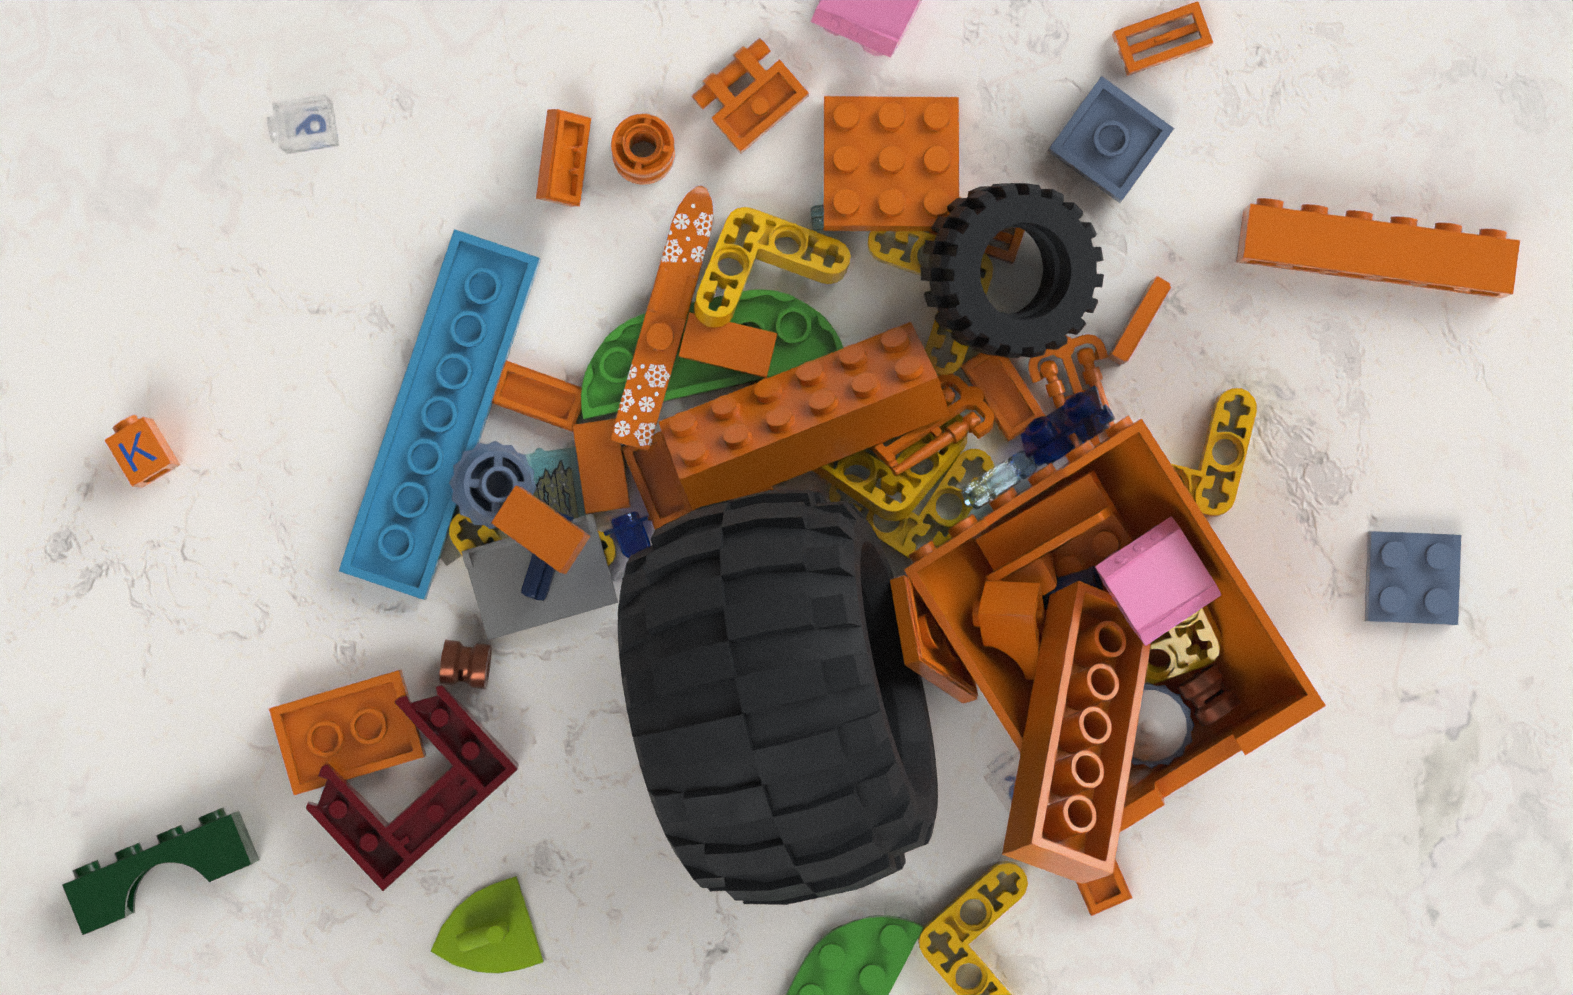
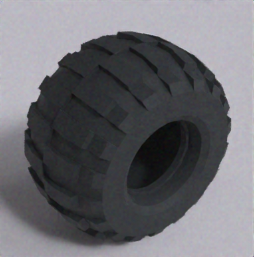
M768 490L699 507L656 529L650 538L652 546L639 550L630 556L626 563L624 577H622L618 604L619 660L627 714L647 791L668 842L690 876L701 888H708L710 892L726 891L735 901H743V904L788 905L857 890L902 870L906 863L904 853L928 844L932 837L938 808L937 768L922 676L904 664L890 580L894 579L884 549L872 526L855 505L848 503V501L827 503L826 499L819 492H813V490Z

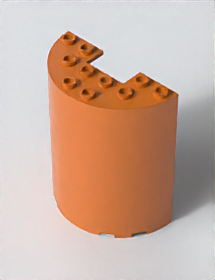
M1129 415L1105 430L1109 438L1093 446L1090 440H1087L1068 452L1065 456L1069 462L1056 470L1053 464L1050 463L1029 476L1028 481L1031 486L1018 494L1014 487L993 499L988 503L992 511L977 520L972 513L950 527L947 531L951 538L936 547L931 540L909 554L908 556L913 563L904 569L1021 753L1034 680H1025L1022 669L1008 654L995 647L983 646L980 627H974L973 625L974 601L981 600L985 581H987L986 576L994 571L975 539L1009 520L1088 470L1089 472L1094 471L1117 511L1136 538H1139L1146 531L1172 516L1221 593V596L1207 604L1220 631L1221 644L1219 655L1214 662L1153 685H1165L1171 692L1181 695L1177 689L1181 683L1215 663L1223 674L1222 682L1228 690H1233L1241 703L1220 719L1202 727L1194 715L1195 706L1181 695L1183 703L1191 708L1190 717L1195 724L1191 731L1192 742L1185 747L1183 756L1174 758L1169 765L1158 764L1151 769L1145 764L1133 765L1131 762L1120 832L1164 806L1165 797L1242 750L1244 755L1249 754L1326 706L1144 421L1139 419L1133 423ZM1196 623L1190 626L1193 631L1191 645L1198 644L1201 650L1207 649L1208 641H1201L1195 630ZM1150 650L1148 663L1161 667L1170 662V656L1164 650Z

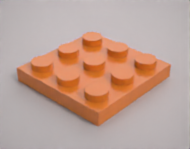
M824 96L823 231L935 232L931 227L938 216L947 217L950 214L947 206L956 198H959V97Z

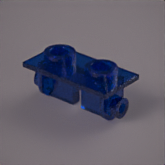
M1094 385L1085 392H1078L1069 397L1064 405L1047 416H1040L1031 421L1025 431L1020 434L1025 456L1027 458L1032 457L1039 467L1045 463L1047 465L1053 464L1076 448L1069 435L1075 433L1084 443L1110 427L1109 423L1115 420V416L1108 405L1102 406L1098 388Z
M636 511L610 520L613 528L604 531L606 537H616L622 554L627 558H630L637 551L651 546L644 527L645 524L652 522L651 518L647 515L640 518L639 513Z

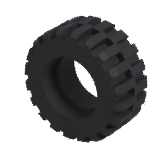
M1001 183L993 184L992 186H980L968 191L967 198H956L947 206L950 213L947 217L938 216L931 227L937 233L934 241L925 240L922 251L923 254L930 256L928 267H920L921 280L929 281L931 290L924 293L927 306L938 309L939 312L935 315L934 319L942 329L952 331V339L961 345L972 347L973 351L1019 359L1021 356L1028 358L1042 356L1045 354L1046 349H1059L1067 344L1068 339L1065 336L1067 333L1078 335L1086 325V322L1082 319L1085 312L1094 313L1098 304V299L1092 296L1095 287L1102 288L1104 274H1097V262L1103 261L1102 248L1093 247L1091 241L1092 238L1096 237L1097 233L1091 222H1080L1079 219L1083 216V211L1074 202H1063L1064 195L1054 189H1041L1040 185ZM1017 227L1026 231L1037 244L1042 257L1043 275L1040 287L1031 302L1020 311L1009 314L998 311L989 302L981 284L980 266L983 254L990 241L1003 229Z

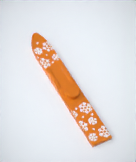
M696 186L686 194L672 220L610 441L650 451L711 236L714 218L713 204L707 188L703 186Z

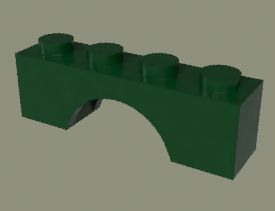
M224 807L199 817L198 820L201 827L185 833L182 825L156 835L159 844L143 850L139 842L115 852L117 862L101 868L99 861L96 860L72 870L75 879L62 884L82 935L135 913V899L138 887L144 876L158 864L179 863L189 866L211 882L259 861L260 859L240 811L226 815Z

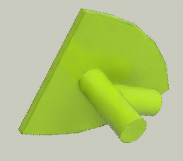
M517 876L489 885L473 893L457 906L442 925L431 952L455 966L485 973H505L543 963L544 960Z

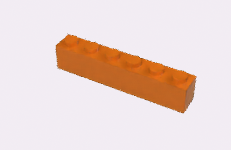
M1258 198L1256 204H1249L1243 209L1237 263L1501 299L1512 295L1514 292L1520 240L1506 239L1507 232L1503 230L1480 229L1479 235L1462 233V226L1458 224L1435 223L1434 229L1418 227L1417 219L1399 216L1390 217V223L1372 220L1373 214L1369 212L1348 210L1345 216L1328 214V207L1312 204L1301 205V210L1283 208V201L1268 198Z

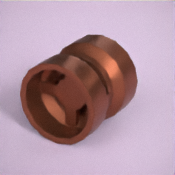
M445 640L440 663V684L454 686L460 681L468 683L471 688L486 689L491 666V645L477 643L473 647H465L460 641Z
M1215 663L1197 672L1177 687L1183 698L1191 701L1195 706L1194 715L1202 727L1220 719L1241 703L1235 692L1226 689L1222 682L1223 674Z

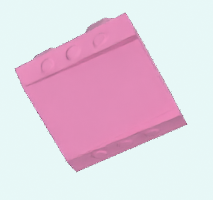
M820 0L810 22L823 27L824 30L835 36L841 35L861 44L864 51L874 56L886 55L891 58L902 41L922 0Z
M1172 516L1146 531L1145 534L1121 550H1116L1107 556L1103 562L1095 566L1104 586L1130 627L1145 646L1221 596L1216 583Z

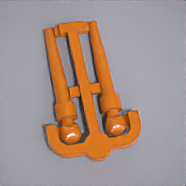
M1091 334L1081 335L1072 339L1065 335L1068 339L1067 344L1057 350L1046 349L1044 355L1030 358L1028 362V372L1032 383L1041 381L1043 378L1047 380L1048 384H1045L1048 396L1053 399L1071 450L1080 444L1068 405L1077 403L1088 439L1093 446L1099 444L1100 440L1086 399L1094 398L1105 430L1114 425L1111 410L1101 383L1103 377L1099 366L1095 367L1094 364L1095 360H1102L1109 356L1102 340ZM1088 343L1094 346L1095 353L1088 347L1082 348L1077 352V360L1083 365L1085 370L1082 372L1085 383L1090 386L1089 389L1082 390L1071 355L1075 347ZM1051 355L1062 359L1073 392L1072 395L1064 396L1066 390L1062 379L1058 380V367L1054 361H1044L1040 365V371L1038 370V363L1041 359Z
M939 375L938 378L950 416L910 431L887 447L883 445L885 442H882L868 449L872 450L891 469L894 476H898L950 443L955 444L967 436V432L973 433L980 439L989 433L994 425V413L984 402L983 391L978 387L968 386L956 375ZM950 387L954 388L960 394V399L956 402V393ZM966 409L976 410L984 418V421L981 423V418L971 411L963 417L961 423L956 421L945 428L944 433L939 428ZM929 433L935 437L934 440L898 464L895 455Z

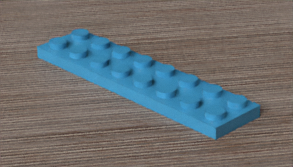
M454 229L339 572L423 600L427 599L449 534L451 521L458 507L452 501L453 489L449 484L454 476L453 465L461 461L464 451L473 450L480 442L493 404L492 400L541 261L539 257Z

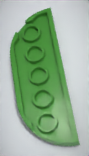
M764 289L743 291L735 313L730 320L733 323L777 333L767 378L844 348L836 331L820 312L794 296L783 292ZM723 295L713 298L712 302L709 303L710 310L717 311L718 307L721 306ZM695 302L691 303L689 310L691 313H694ZM646 313L629 319L613 330L604 339L588 364L581 392V408L584 420L618 413ZM683 331L663 402L756 382L765 378L680 358L679 352L684 335Z
M890 915L868 916L840 925L824 935L808 952L785 995H889L924 927L912 920Z

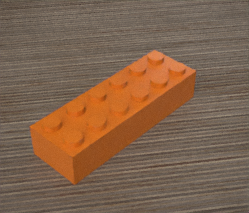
M908 322L815 360L805 362L780 374L765 378L727 395H722L689 410L679 412L674 416L658 421L685 494L692 510H695L702 506L754 494L948 417L950 413L939 378L912 323Z
M1077 581L1049 596L1002 855L1083 884L1113 874L1151 643L1147 646L1143 644L1108 592L1081 581Z

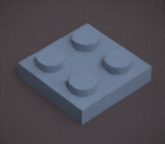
M1101 76L1052 143L1048 152L1114 200L1121 203L1175 128Z
M1368 531L1364 621L1458 625L1461 535Z

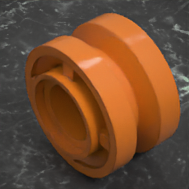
M650 114L632 115L624 119L616 127L612 135L611 150L614 166L618 173L629 182L640 185L652 184L663 179L671 170L675 159L674 137L668 125L660 118ZM639 142H648L655 147V151L648 157H638L631 152V149Z

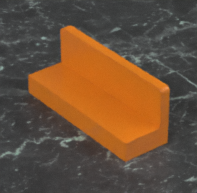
M1094 471L975 539L994 570L986 576L987 581H999L1099 524L1117 511Z

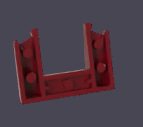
M443 685L436 686L438 695L410 702L409 696L406 694L394 701L452 766L391 822L388 823L328 762L321 767L318 775L327 779L318 804L308 801L305 808L382 891L390 886L505 782L519 767L518 762Z

